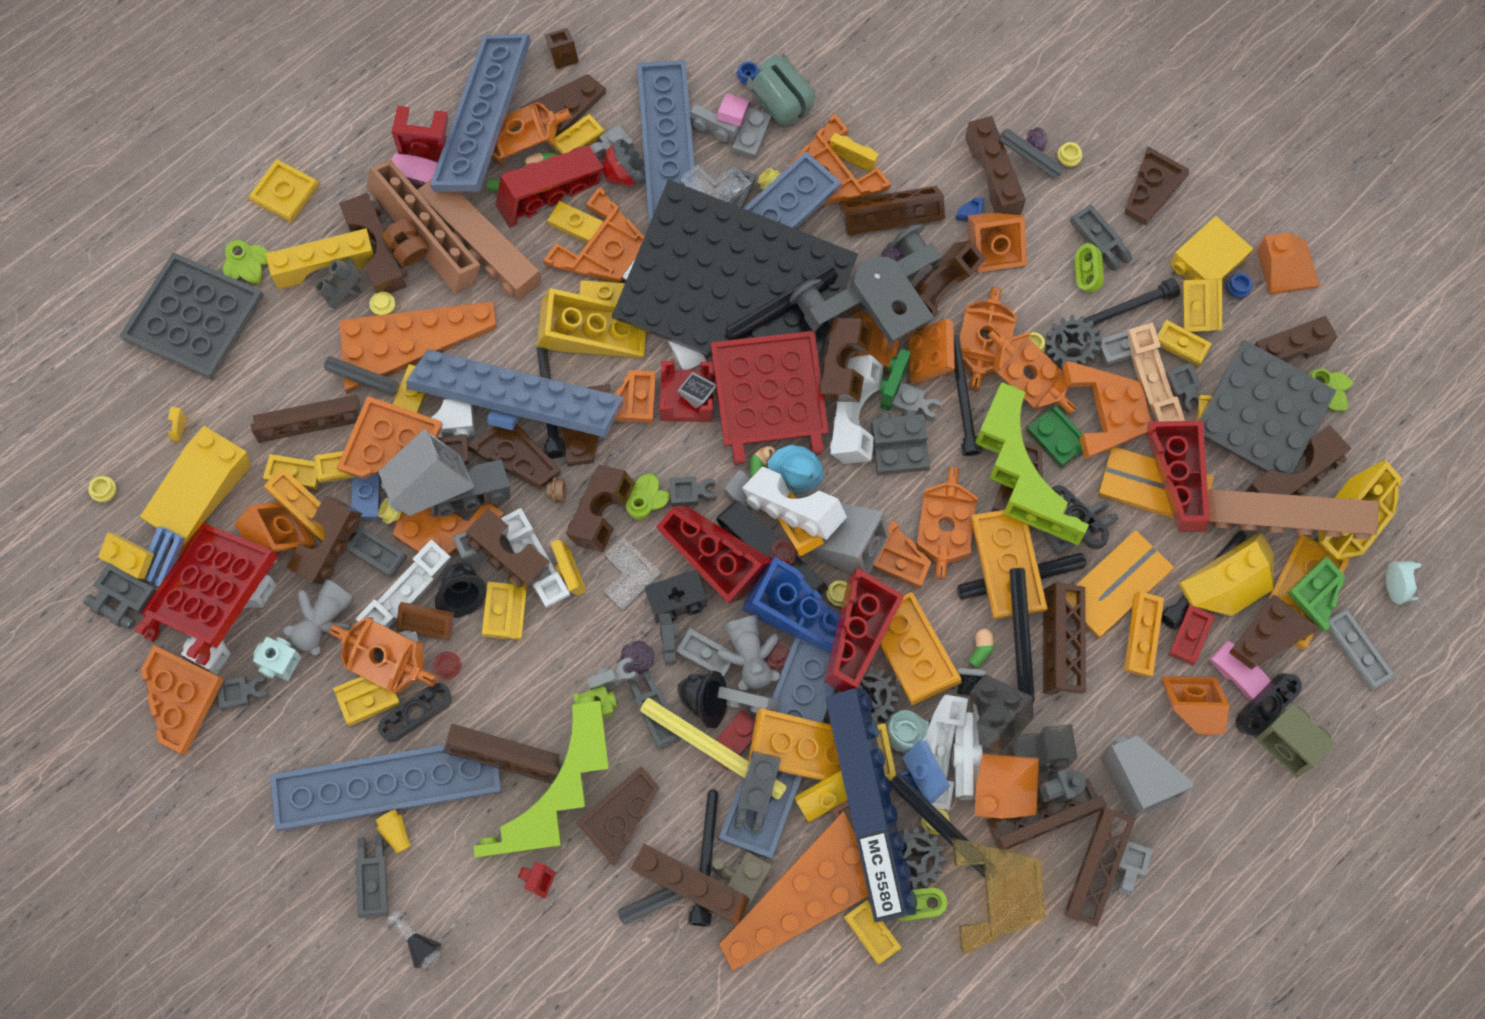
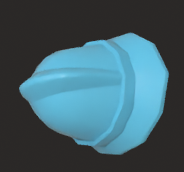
M795 445L778 449L768 460V469L781 474L788 490H791L793 494H802L813 490L824 479L821 462L813 452L805 447Z

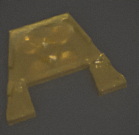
M957 838L952 839L954 865L984 864L988 922L959 925L961 952L969 953L975 947L993 942L997 937L1008 932H1015L1045 918L1042 865L1039 858Z

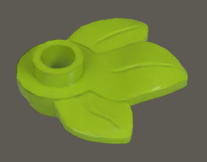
M233 240L225 248L227 259L222 267L223 274L235 280L241 277L249 283L259 285L262 278L261 266L268 265L266 253H269V251L260 245H248L242 240ZM240 248L243 252L241 255L233 254L234 249Z
M1314 369L1308 374L1337 390L1328 409L1337 412L1348 409V401L1344 391L1354 384L1348 376L1340 372L1330 373L1326 369Z
M654 473L644 474L637 479L626 502L627 513L636 520L646 519L653 510L662 509L668 504L671 493L659 490V481Z

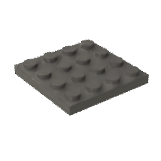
M173 252L119 336L123 341L212 380L264 295L261 290Z
M1244 339L1241 341L1198 421H1203L1204 438L1264 472L1273 469L1282 474L1292 475L1337 390Z

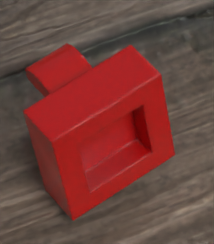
M535 861L532 870L522 867L518 878L526 882L524 889L537 897L545 899L556 872L545 864Z

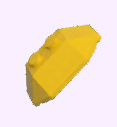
M1383 460L1351 477L1334 497L1380 502L1377 535H1370V540L1354 539L1353 533L1342 532L1341 537L1324 536L1325 531H1318L1319 543L1334 559L1363 555L1395 515L1402 477L1387 461Z
M1260 531L1178 584L1190 605L1211 612L1233 616L1273 590L1275 554L1264 534Z

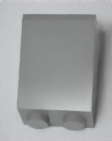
M425 429L378 471L382 480L381 486L388 496V504L394 510H401L409 516L469 491L474 487L461 455Z
M841 503L847 518L827 540L822 538L824 544L808 552V555L849 574H852L856 568L869 574L890 536L884 513L879 510Z
M1127 735L1113 740L1112 745L1106 748L1107 752L1101 758L1129 816L1133 818L1181 798L1194 787L1189 778L1138 735L1130 739Z

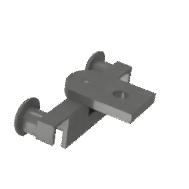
M915 224L901 231L892 243V248H899L905 258L897 262L894 259L881 256L865 260L854 273L850 288L826 301L818 291L824 282L820 279L807 281L793 292L790 303H797L805 314V320L813 332H816L828 320H830L828 322L829 326L832 327L833 318H849L866 308L889 344H892L931 322L934 318L910 282L922 268L928 265L934 267L942 256L933 243L926 245L919 235L925 226ZM897 304L901 306L904 313L902 315L894 313L892 305Z

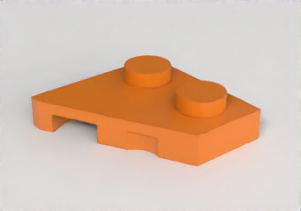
M630 370L624 378L623 385L614 394L623 397V406L614 421L653 423L656 371Z
M891 520L888 527L890 536L872 569L921 589L932 562L924 553L918 551L916 544L898 528L899 525L895 521Z

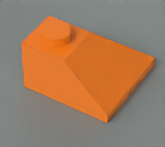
M994 212L968 216L969 240L973 242L986 258L976 270L977 273L1027 266L1024 216Z
M1290 232L1267 235L1263 238L1257 253L1269 295L1318 288L1320 286L1306 240Z
M279 502L250 505L235 523L243 539L271 549L274 552L296 550L299 543L313 547L316 545L310 531Z
M1162 676L1161 681L1173 710L1197 734L1212 736L1226 733L1230 705L1217 677Z
M983 753L976 784L975 816L1005 819L1037 815L1039 758Z

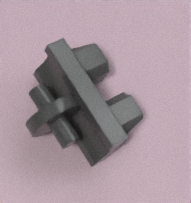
M348 257L345 261L334 259L329 266V272L333 275V278L330 281L322 278L315 285L317 293L325 298L329 307L334 309L337 308L343 299L347 300L350 294L358 297L361 293L360 288L357 286L361 281L359 278L361 272L355 267L354 260Z
M1066 769L1047 777L1048 782L1038 786V794L1042 803L1055 799L1057 804H1060L1083 792L1086 780L1079 771L1071 770L1066 772Z

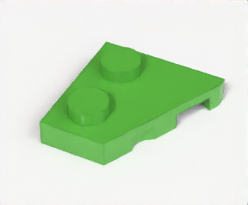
M1326 556L1318 561L1287 592L1321 632L1327 631L1331 623L1328 621L1332 609L1336 608L1338 592L1343 586L1345 576Z

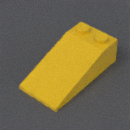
M549 288L541 301L536 347L567 353L643 358L646 331L612 319L617 303Z
M203 426L186 445L142 512L140 518L156 529L158 526H163L185 538L184 545L252 467L247 451Z

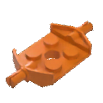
M536 102L506 115L491 159L501 166H505L502 159L544 141H548L550 146H552L557 131L556 125L572 118L569 109L566 108L554 114L553 111H549L543 104ZM521 126L518 131L513 132L515 127Z
M991 287L990 296L987 301H976L966 306L960 333V344L964 369L972 375L969 389L972 391L974 390L975 382H977L975 391H980L982 378L997 374L994 371V360L998 351L996 349L998 345L992 339L987 340L981 337L980 332L983 330L991 331L996 327L1005 338L1010 339L1013 337L1017 316L1009 307L1000 304L999 298L1002 290L999 287L997 288L996 296H994L996 287Z
M996 327L993 328L987 336L998 345L996 348L998 351L994 360V371L1008 385H1013L1019 390L1026 392L1024 400L1034 410L1052 404H1059L1068 414H1071L1077 406L1066 397L1067 384L1064 372L1028 338L1031 333L1028 332L1008 339ZM1025 367L1033 372L1032 380L1025 377L1023 373Z
M953 466L948 468L946 483L927 488L924 491L917 539V549L924 553L927 558L935 561L936 571L934 578L938 580L940 570H942L940 580H945L948 564L959 562L971 554L973 533L971 516L975 515L978 497L959 485L958 476L960 469L955 467L953 477ZM943 520H948L952 523L953 529L948 532L940 529L939 523Z
M365 617L354 624L350 630H345L337 626V624L331 627L332 630L329 631V634L342 640L341 659L344 668L394 694L401 693L416 680H420L431 687L435 685L436 681L434 680H437L438 676L429 673L423 668L422 642H415L373 621V617ZM377 648H380L384 653V659L381 663L376 662L374 659V651Z

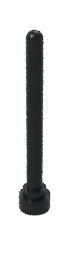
M1169 278L1162 281L1158 289L1084 318V323L1092 320L1093 325H1096L1160 298L1163 300L1174 299L1180 296L1179 285L1174 278Z
M954 335V372L965 436L962 439L961 450L963 456H975L983 453V448L975 443L978 436H975L960 338Z
M537 347L540 377L551 379L548 351L545 348ZM546 423L548 439L544 444V452L550 459L561 458L566 455L565 443L558 437L557 425Z
M1238 531L1215 559L1242 543L1246 539L1245 532ZM1185 595L1175 605L1166 607L1162 611L1161 622L1170 629H1177L1183 621L1184 611L1190 605Z
M711 789L707 793L699 872L709 877L718 805V792L715 789ZM696 904L692 907V911H689L688 924L709 927L711 926L712 913Z

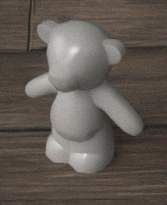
M328 579L323 583L313 606L310 604L308 593L305 590H300L297 598L305 619L294 626L284 627L283 632L289 636L292 644L300 650L309 651L312 655H318L320 653L319 643L322 632L329 633L334 624L345 630L351 629L348 623H334L332 620L353 602L354 598L339 585Z
M751 615L724 624L725 630L738 653L722 649L717 652V656L726 662L743 666L742 680L738 684L739 690H761L766 688L771 682L777 681L780 678L779 673L772 671L764 659L778 643V635L772 634L764 645L760 647L757 615Z

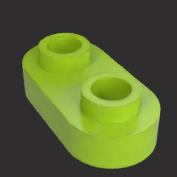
M1091 243L1083 244L1075 253L1077 286L1087 293H1094L1099 290L1104 281L1101 250Z
M934 887L912 890L917 898V907L915 908L917 915L897 920L906 922L939 917L946 910L947 897L943 891ZM934 899L937 902V907L929 908L927 900Z

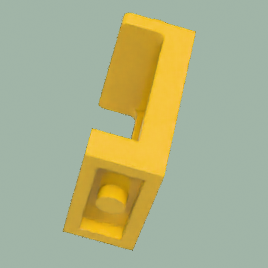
M1215 216L1175 252L1170 265L1178 275L1183 276L1187 280L1217 278L1223 280L1238 265L1241 266L1247 261L1254 248Z

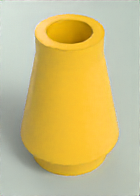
M396 809L375 820L378 825L376 829L394 849L396 854L411 847L402 814L398 815Z

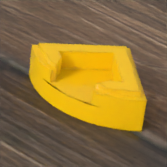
M177 407L170 408L168 420H172V429L168 431L171 441L180 442L188 418L181 408Z

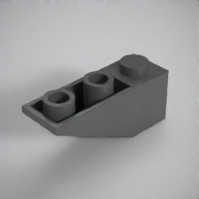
M502 459L475 465L470 469L468 473L474 487L469 491L430 507L432 518L437 516L447 517L454 512L462 510L472 511L483 505H497L505 500H509L510 484Z

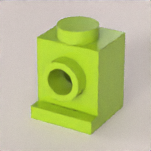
M605 686L573 695L575 704H578V698L594 696L595 700L599 699L601 701L603 720L615 717L612 708L617 707L613 691L607 692Z

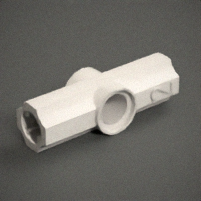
M966 712L964 726L955 725L954 743L951 753L952 768H954L955 798L960 800L975 799L976 784L983 754L982 745L979 744V715Z

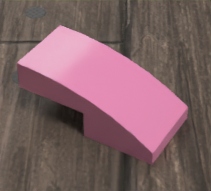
M727 93L721 103L716 120L741 126L751 100Z
M394 154L392 159L393 163L409 181L422 186L433 178L438 162L404 154Z
M1226 641L1209 660L1225 679L1232 680L1248 700H1253L1271 680L1258 666L1251 670L1232 656L1229 651L1234 644Z

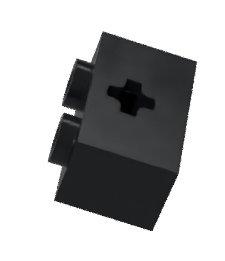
M697 570L645 586L646 597L655 623H659V614L670 613L673 622L677 620V616L686 613L688 615H695L707 607V598ZM677 595L681 602L676 603L673 596Z

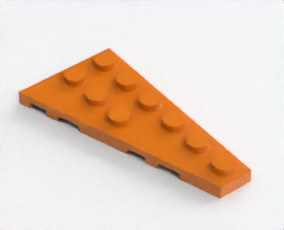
M494 302L340 320L342 360L382 376L388 373L394 374L408 368L409 364L415 365L419 363L427 349L438 352L441 350L447 351L453 348L452 345L464 340L470 341L497 329ZM344 378L346 394L355 391L354 388L362 385Z
M844 811L835 818L830 826L821 833L815 842L778 879L773 887L739 921L738 925H735L721 940L719 946L732 971L869 896L855 832Z

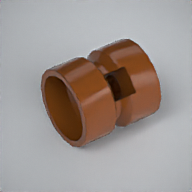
M408 218L393 223L381 235L388 248L395 250L393 255L401 267L415 264L429 251V247L422 237L416 236L417 230Z

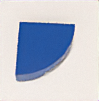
M974 198L972 201L961 206L957 212L956 220L968 222V216L982 214L984 198Z

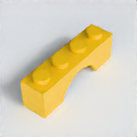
M367 228L266 253L270 274L277 289L302 284L307 275L320 268L329 267L334 259L345 261L348 257L354 260V265L357 269L365 268V265L375 255Z

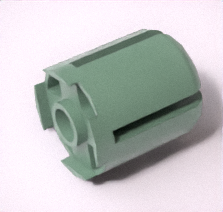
M776 54L768 58L759 66L762 70L753 81L750 77L748 78L746 87L775 122L781 126L792 125L798 122L797 116L802 119L810 112L816 99L814 89L784 54L781 58Z

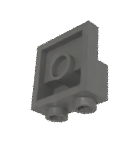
M910 410L903 412L902 416L892 417L890 413H881L876 416V419H872L870 428L871 435L874 436L873 449L877 475L927 471L930 469L924 414L918 415L917 411Z

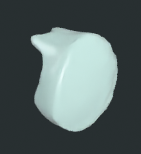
M1414 561L1388 563L1385 573L1386 588L1390 599L1396 604L1401 605L1407 601L1419 599V597H1415L1413 594L1417 589L1414 570L1421 567L1420 563H1415Z
M899 710L890 715L887 721L884 722L887 728L890 747L897 752L906 754L919 740H926L929 722L910 710Z

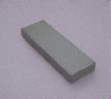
M1347 608L1329 618L1328 622L1331 624L1327 630L1370 692L1396 677Z

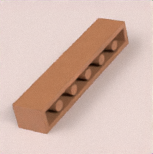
M389 160L371 167L367 182L368 191L394 222L405 218L410 219L417 230L416 236H421L429 247L428 253L424 256L425 259L451 290L457 293L475 285L480 264L393 161Z
M432 179L417 190L472 256L484 266L486 274L492 280L496 278L501 283V288L508 296L513 295L520 301L542 283L540 271L459 192H434L430 186Z
M1209 489L1208 494L1209 522H1213L1214 528L1229 529L1230 524H1240V530L1257 531V526L1268 527V532L1285 533V528L1296 529V534L1313 535V530L1325 531L1324 536L1341 537L1342 532L1353 533L1354 539L1370 540V535H1377L1379 501Z

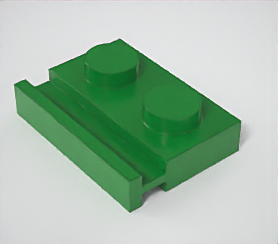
M901 349L898 357L893 356L888 367V371H891L889 379H883L879 389V393L883 394L880 405L881 409L887 411L891 409L909 362L911 352Z
M1056 405L1026 429V432L1060 468L1064 467L1082 451L1079 439L1082 433Z

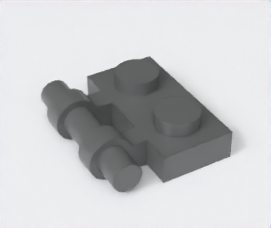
M108 563L93 584L101 592L97 598L90 594L86 596L84 604L91 607V611L95 614H103L110 618L111 623L118 627L124 626L127 629H131L135 625V620L128 616L129 612L133 609L141 614L156 590ZM111 598L121 603L117 609L108 605Z

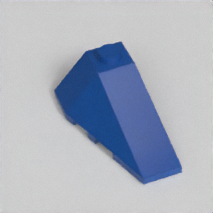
M774 557L752 587L741 610L750 615H757V619L763 623L831 653L839 615L821 599L822 596L817 590H813L803 579L805 577L799 570Z

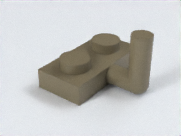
M748 851L736 871L724 865V861L721 858L713 860V871L730 881L727 886L745 894L750 899L742 915L743 917L772 868L770 864Z

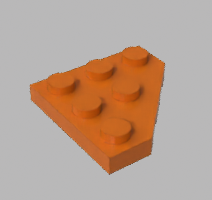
M367 396L337 465V469L340 472L360 479L379 473L378 471L423 429L438 438L443 423L442 421Z
M153 645L141 668L143 680L147 683L149 691L147 698L151 715L155 717L158 731H156L157 739L162 745L186 755L224 678L161 647Z

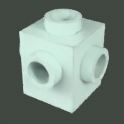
M266 637L264 642L259 643L256 647L253 662L259 667L258 672L271 679L277 676L289 681L301 656L295 649L290 648L292 644L279 637L276 640Z

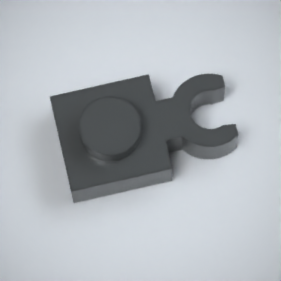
M1188 363L1166 372L1174 396L1182 395L1183 409L1186 412L1192 410L1190 400H1194L1198 406V396L1200 394L1196 393L1195 389L1201 387V384L1192 364Z
M696 477L670 478L671 506L698 505V498H703L706 501L716 500V493L706 492V488L715 487V480L706 479L701 484H697Z
M670 613L659 614L663 659L665 665L676 664L674 639L679 638L677 622H672Z
M245 676L224 680L218 691L220 709L227 710L250 705L249 697H255L260 700L268 698L269 693L267 691L257 692V687L260 684H266L267 679L259 676L252 679L250 683L247 682Z

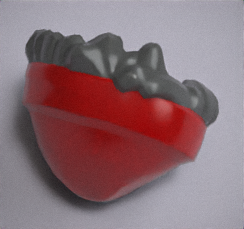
M618 139L606 150L603 162V175L612 184L631 188L643 180L642 165L644 161L638 159L639 152L634 151L632 146L623 139Z

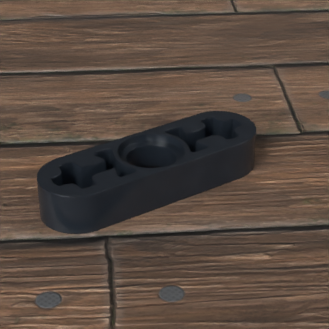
M1060 485L1053 486L1052 489L1059 496L1063 495V499L1068 502V509L1064 513L1065 515L1070 516L1072 512L1080 511L1085 516L1083 522L1088 524L1091 521L1090 529L1094 533L1099 531L1102 533L1101 541L1097 538L1091 540L1092 533L1087 529L1082 541L1091 549L1103 548L1109 538L1107 527L1066 487Z
M1278 674L1237 715L1236 727L1239 732L1252 736L1259 735L1300 694L1302 688L1300 679L1294 674ZM1271 697L1273 699V708L1267 712L1264 708V702L1266 698ZM1249 717L1253 718L1251 721L1252 728L1248 727L1250 724Z
M435 683L434 686L427 687L380 720L378 724L380 735L388 742H396L451 704L452 694L450 690L442 683ZM436 691L440 694L445 692L442 702L439 703L438 700H434L429 704L432 708L430 711H428L425 703L421 701L426 698L429 703L435 698L433 693ZM415 705L421 706L423 708L422 716L415 720L408 717V710ZM401 714L409 724L406 727L403 722L395 727L397 730L395 734L391 732L385 733L388 730V723L391 722L393 725L401 722V719L398 717Z

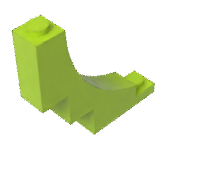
M1001 382L975 443L999 454L989 479L1013 488L1003 514L1079 546L1089 524L1082 522L1077 517L1064 514L1068 502L1059 496L1035 469L1025 449L1020 427L1021 407L1026 392L1019 390L1013 385Z
M594 696L578 698V704L572 705V735L564 764L558 776L547 792L529 810L516 819L500 826L502 841H497V836L480 838V844L473 846L474 857L554 847L562 844L558 811L586 806L582 772L609 769L601 701H595Z

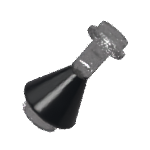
M400 910L395 911L386 920L389 924L388 929L391 930L395 927L407 940L414 968L422 967L425 971L429 970L442 958L443 954L439 951L442 944L417 934L404 920L407 913H402Z

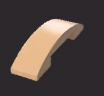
M1153 322L1127 330L1137 379L1142 383L1146 403L1155 422L1185 421L1178 397H1173L1158 351L1161 345Z

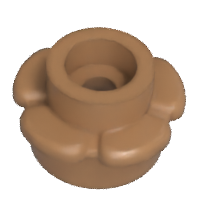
M557 477L553 478L552 483L547 484V496L554 503L566 500L565 480H557Z

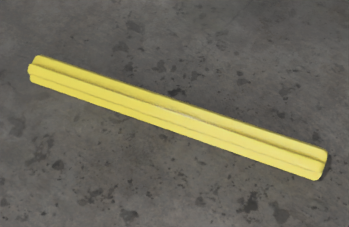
M651 698L645 700L640 709L643 714L745 779L748 760ZM775 779L771 796L779 800L785 793L787 786Z

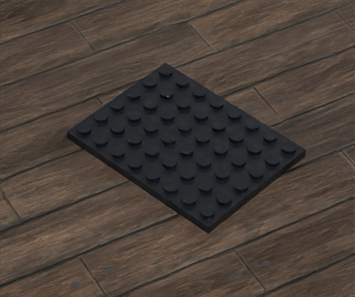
M668 179L618 299L612 319L712 357L711 342L731 340L725 331L729 325L825 268L833 266L838 273V277L835 281L818 290L826 301L844 291L858 253ZM796 303L737 339L813 330L805 320V314ZM830 320L824 322L815 332L818 358L830 329L828 324Z

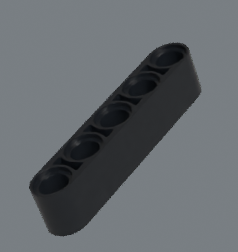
M738 500L733 501L716 517V521L721 528L771 559L777 557L799 570L805 577L803 579L813 590H817L820 595L828 590L826 583Z

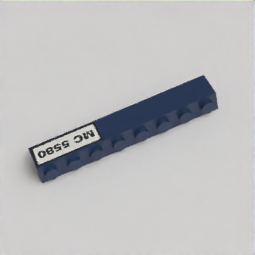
M857 688L827 696L825 699L874 923L917 915L915 910L917 898L914 891L911 890L909 883L911 872L908 863L904 861L902 852L904 841L901 834L898 833L896 825L898 814L895 806L891 803L889 794L891 793V785L888 777L885 776L883 768L885 757L883 751L878 746L877 737L879 736L877 724L872 719L871 710L873 704L871 697L866 690Z

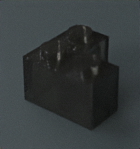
M987 674L970 691L972 713L980 717L977 720L979 743L1003 755L1034 719L1032 696Z
M1072 724L1046 726L1040 733L1012 735L1008 740L1009 755L1039 758V772L1048 771V775H1053L1064 769L1067 770L1077 759Z

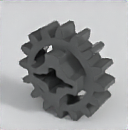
M1070 315V321H1066L1061 317V324L1059 326L1055 323L1052 324L1053 332L1047 331L1046 336L1048 340L1045 341L1046 349H1049L1047 356L1049 358L1054 357L1053 362L1056 365L1061 362L1063 366L1066 362L1070 361L1086 366V361L1095 362L1094 354L1101 353L1099 345H1102V338L1098 337L1100 335L1099 328L1093 329L1092 320L1084 323V316H1081L1079 320H1075L1074 315ZM1088 336L1091 340L1090 347H1087L1085 343ZM1057 339H1060L1062 343L1059 349L1056 347Z
M870 666L857 689L866 690L868 694L873 695L871 714L873 721L877 724L878 718L883 722L887 721L886 712L893 714L895 708L890 704H897L898 698L892 696V694L896 693L897 687L889 686L892 677L884 679V670L881 669L876 674L874 673L873 666ZM865 680H872L875 683L866 682ZM883 692L886 695L884 706H882V702L879 699Z
M917 826L914 827L912 833H909L907 828L902 830L905 851L903 855L904 861L908 863L910 872L914 875V877L911 876L909 878L912 890H915L919 883L922 888H927V880L936 883L938 879L934 873L942 874L944 869L939 864L946 862V857L939 855L945 849L944 846H936L938 836L930 839L928 837L929 830L926 829L923 834H920ZM916 840L923 842L928 847L918 845ZM912 852L915 856H923L919 860L918 865H916L915 861L908 860ZM933 858L932 869L927 873L925 864Z

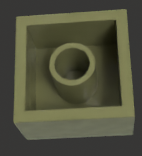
M1294 703L1280 713L1255 738L1296 778L1313 768L1336 744L1326 729L1318 727L1310 719L1307 711L1296 706Z

